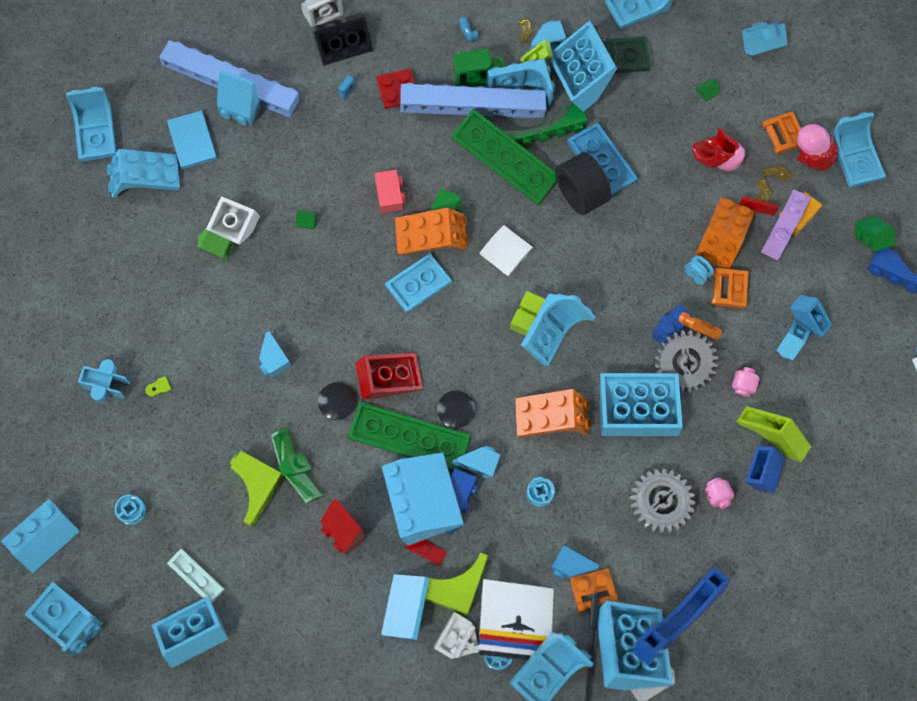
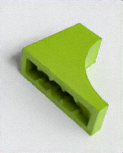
M746 406L736 420L739 425L767 439L789 459L802 462L811 448V445L791 418Z
M240 451L238 455L236 454L232 458L230 468L243 479L247 486L249 508L244 523L253 528L283 479V475L281 472Z
M480 553L474 565L458 577L446 580L429 578L425 601L468 616L488 555Z

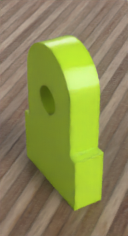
M166 376L148 385L145 391L148 396L154 397L172 389Z

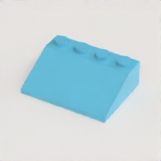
M590 20L552 51L553 57L550 59L571 101L583 112L598 101L617 70L614 61Z
M601 373V436H679L683 427L678 373Z
M443 453L400 459L382 466L400 539L407 545L464 525Z
M605 601L599 608L598 634L605 688L633 690L673 685L668 648L649 666L633 653L638 639L652 626L663 620L662 609Z

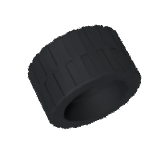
M582 152L557 166L555 175L559 188L571 208L578 214L586 215L611 200L612 194L607 176L597 160L589 153Z

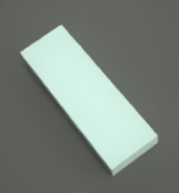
M182 548L167 563L203 598L208 596L212 603L225 590Z

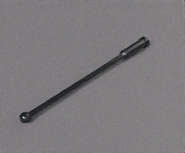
M591 594L589 623L591 629L589 647L591 658L589 660L591 662L593 660L595 629L598 626L600 594ZM588 667L585 701H589L592 667Z

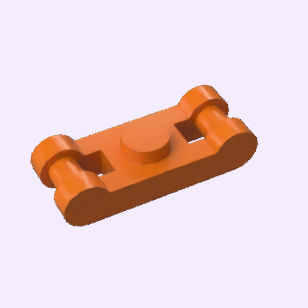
M686 312L679 316L681 324L714 339H719L722 335L720 328L712 327L710 323L699 318H691V315Z

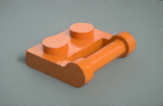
M793 112L762 122L763 128L767 130L775 147L774 152L776 155L799 148L797 138L801 128ZM774 125L778 126L786 144L781 145L774 130Z
M724 268L713 269L715 283L714 298H712L711 305L745 309L747 305L748 271ZM722 277H728L726 299L721 298Z
M609 568L570 578L579 614L591 609V601L583 602V596L608 590L609 596L600 598L599 607L605 601L619 602Z

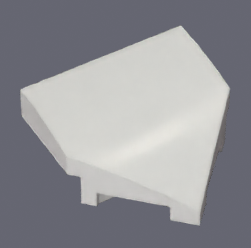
M453 612L433 648L451 659L479 652V645L474 630L475 626L469 620Z

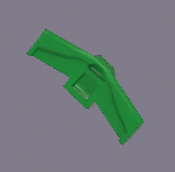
M289 428L276 431L271 435L282 475L285 476L305 503L321 499L324 494L319 492L306 475L312 468L304 453L295 454Z

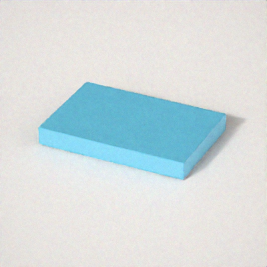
M202 110L167 120L181 169L217 159Z
M429 253L386 282L385 286L403 310L408 313L451 284L452 280L432 254Z
M394 574L381 635L417 640L429 578Z

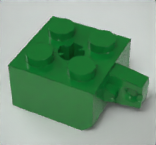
M476 49L469 52L460 51L453 54L455 86H487L488 70L495 67H504L502 57L490 58L489 49Z

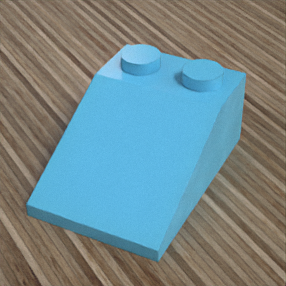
M220 69L217 107L223 118H233L241 125L249 124L252 126L261 110V105L254 81Z

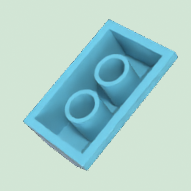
M48 499L3 538L1 542L29 571L34 573L80 531L60 508Z
M208 596L152 625L162 656L171 669L228 640L221 620Z

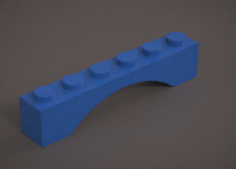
M888 248L874 252L866 270L871 271L870 273L873 276L888 279V282L893 285L905 287L906 291L910 293H917V275L903 263L897 252Z
M714 567L674 611L661 622L652 626L638 639L633 653L649 666L724 594L731 580Z

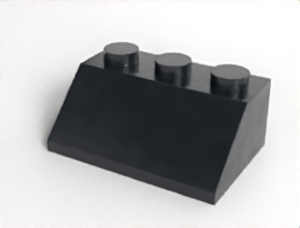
M362 13L311 27L323 66L374 51L366 18Z

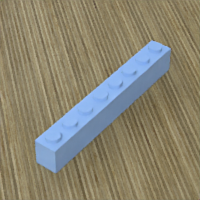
M169 40L159 57L162 66L218 88L220 69L254 81L260 105L289 118L299 102V95L295 89L283 87L276 81L264 79L261 75L251 74L246 69L234 67L227 61H219L212 55L202 54L197 49L185 47L180 42L175 43Z
M413 83L401 84L400 112L468 115L472 109H475L482 116L544 118L546 112V91L539 89L522 90L521 88L504 89L502 87L486 88L484 86L468 87L465 85L456 87L450 85L435 86L431 84L415 85Z

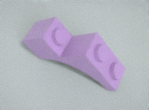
M796 190L792 191L761 253L775 260L780 258L811 197Z

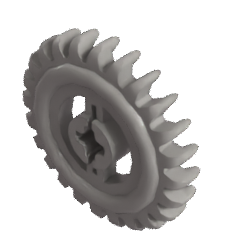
M682 330L680 336L675 332L673 339L668 336V343L661 342L664 348L657 349L661 355L655 356V359L660 361L655 364V367L660 368L657 373H678L675 371L672 363L675 353L681 349V353L676 361L677 365L683 370V374L678 373L681 393L684 392L685 387L691 393L692 386L699 391V383L706 387L704 379L712 381L708 374H716L711 368L718 367V364L712 362L718 359V356L712 355L717 350L709 348L713 343L711 341L706 342L707 336L700 338V332L693 336L692 330L687 335ZM689 348L696 350L699 355L698 367L697 359L689 353ZM687 359L691 360L687 363V366L684 364L685 362H687Z
M663 468L662 473L655 469L654 475L647 471V477L640 476L642 482H635L638 488L631 489V492L636 494L630 497V500L636 501L630 506L631 508H637L633 515H641L638 522L645 520L644 528L651 524L652 532L659 527L660 533H663L664 528L667 529L668 533H671L672 526L678 531L679 524L682 526L686 525L684 519H691L688 513H694V509L690 506L695 505L696 502L690 500V498L694 497L695 494L688 492L692 486H685L687 479L681 481V474L675 477L673 470L667 474L665 468ZM662 486L670 489L668 492L659 491L653 498L652 505H649L648 498L653 489ZM676 495L677 506L673 512L669 514H659L656 512L667 510L672 504V497ZM668 496L665 503L659 504L655 509L653 508L659 503L660 499H665Z

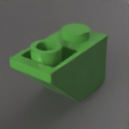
M204 229L203 233H200L197 239V247L224 260H228L235 245L230 240Z

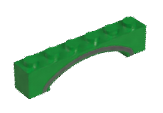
M575 104L564 106L562 113L556 118L539 127L519 131H502L522 145V147H527L532 142H546L551 137L561 138L570 132L579 133L586 128L587 119L585 113Z

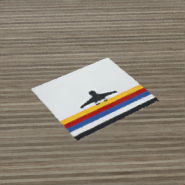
M483 579L478 655L529 660L552 632L554 589Z

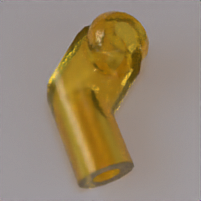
M522 18L519 21L523 32L519 36L518 41L523 44L533 34L532 24L528 18Z
M782 166L762 169L764 177L774 176L780 181L790 179V173Z
M761 179L757 182L760 192L756 196V200L768 202L772 192L766 180Z

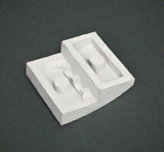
M503 225L479 254L507 276H510L519 263L527 257L533 247Z

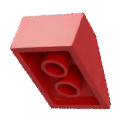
M416 353L363 356L355 363L362 400L423 390Z
M336 498L332 500L320 521L323 526L320 530L327 538L330 536L335 541L333 546L339 553L344 552L348 555L365 540L363 531Z

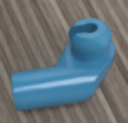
M466 17L459 20L461 30L467 40H477V31H471Z

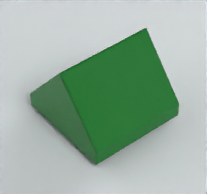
M708 79L695 88L706 102L720 93L717 80Z
M298 210L296 213V227L314 229L317 212Z

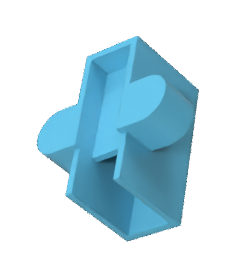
M779 21L770 24L757 22L752 24V27L742 30L745 52L751 56L788 45L785 23L779 24Z
M109 359L101 362L99 370L83 366L78 380L83 389L91 391L90 395L97 403L104 402L108 395L125 399L120 391L109 389L112 381L130 385L125 376L115 374L117 370L116 365Z

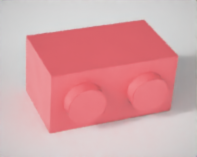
M397 170L375 173L381 213L403 210V204L406 201L404 193L400 192V187H403L401 176H397Z

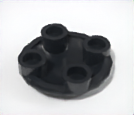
M331 383L325 386L319 393V410L330 419H345L355 409V393L351 387L344 383Z
M451 391L444 394L439 400L437 414L440 421L446 426L461 428L467 426L472 421L475 414V404L466 393Z

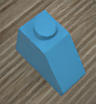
M800 295L790 307L794 317L820 338L832 326L829 317L817 298Z
M563 545L551 570L554 571L553 574L556 577L564 580V578L570 579L596 572L599 565Z

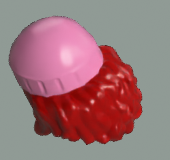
M809 124L799 131L797 142L800 155L796 158L798 162L805 163L806 166L816 171L828 170V168L834 165L838 157L837 143L834 142L833 136L829 135L826 129L817 124Z
M718 128V133L715 137L706 138L705 141L696 142L693 145L692 151L695 160H698L707 167H717L727 172L740 167L745 157L744 148L735 139L725 134L721 128Z

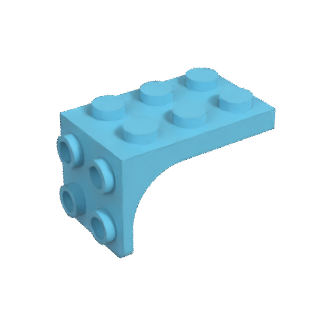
M605 0L620 29L670 10L673 0Z
M544 59L529 60L526 63H514L507 67H495L488 70L487 88L502 87L504 89H514L524 86L534 87L546 91L547 107H551V102L554 100L553 92H555L554 81H551L549 77L551 76L550 67L546 65Z
M92 87L86 90H73L66 93V98L70 103L74 116L78 159L80 162L115 156L116 144L112 109L103 88Z
M863 112L855 117L850 118L847 116L840 119L831 134L834 142L837 143V158L849 188L881 181L886 177L871 140L870 126L875 117L873 112Z
M118 149L116 155L112 157V162L107 166V174L110 175L108 190L111 192L112 198H116L121 191L129 188L179 190L180 188L176 154Z
M548 294L521 346L542 365L549 366L569 328L579 321H594L596 316L575 295Z
M54 582L49 585L24 614L63 647L62 651L73 656L79 655L85 650L88 640L91 637L94 638L100 632V626L103 624Z
M551 632L509 684L527 701H550L574 672L584 666H593V663L589 660L591 656L583 649L579 650L575 646L576 642L570 636Z

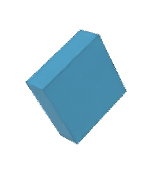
M348 75L338 87L339 97L346 99L355 88L354 78Z

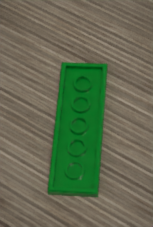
M475 109L471 110L451 136L453 141L537 205H539L557 181L555 171Z
M359 402L347 438L409 458L443 453L448 469L454 471L455 468L461 470V468L453 465L452 461L466 454L471 435Z

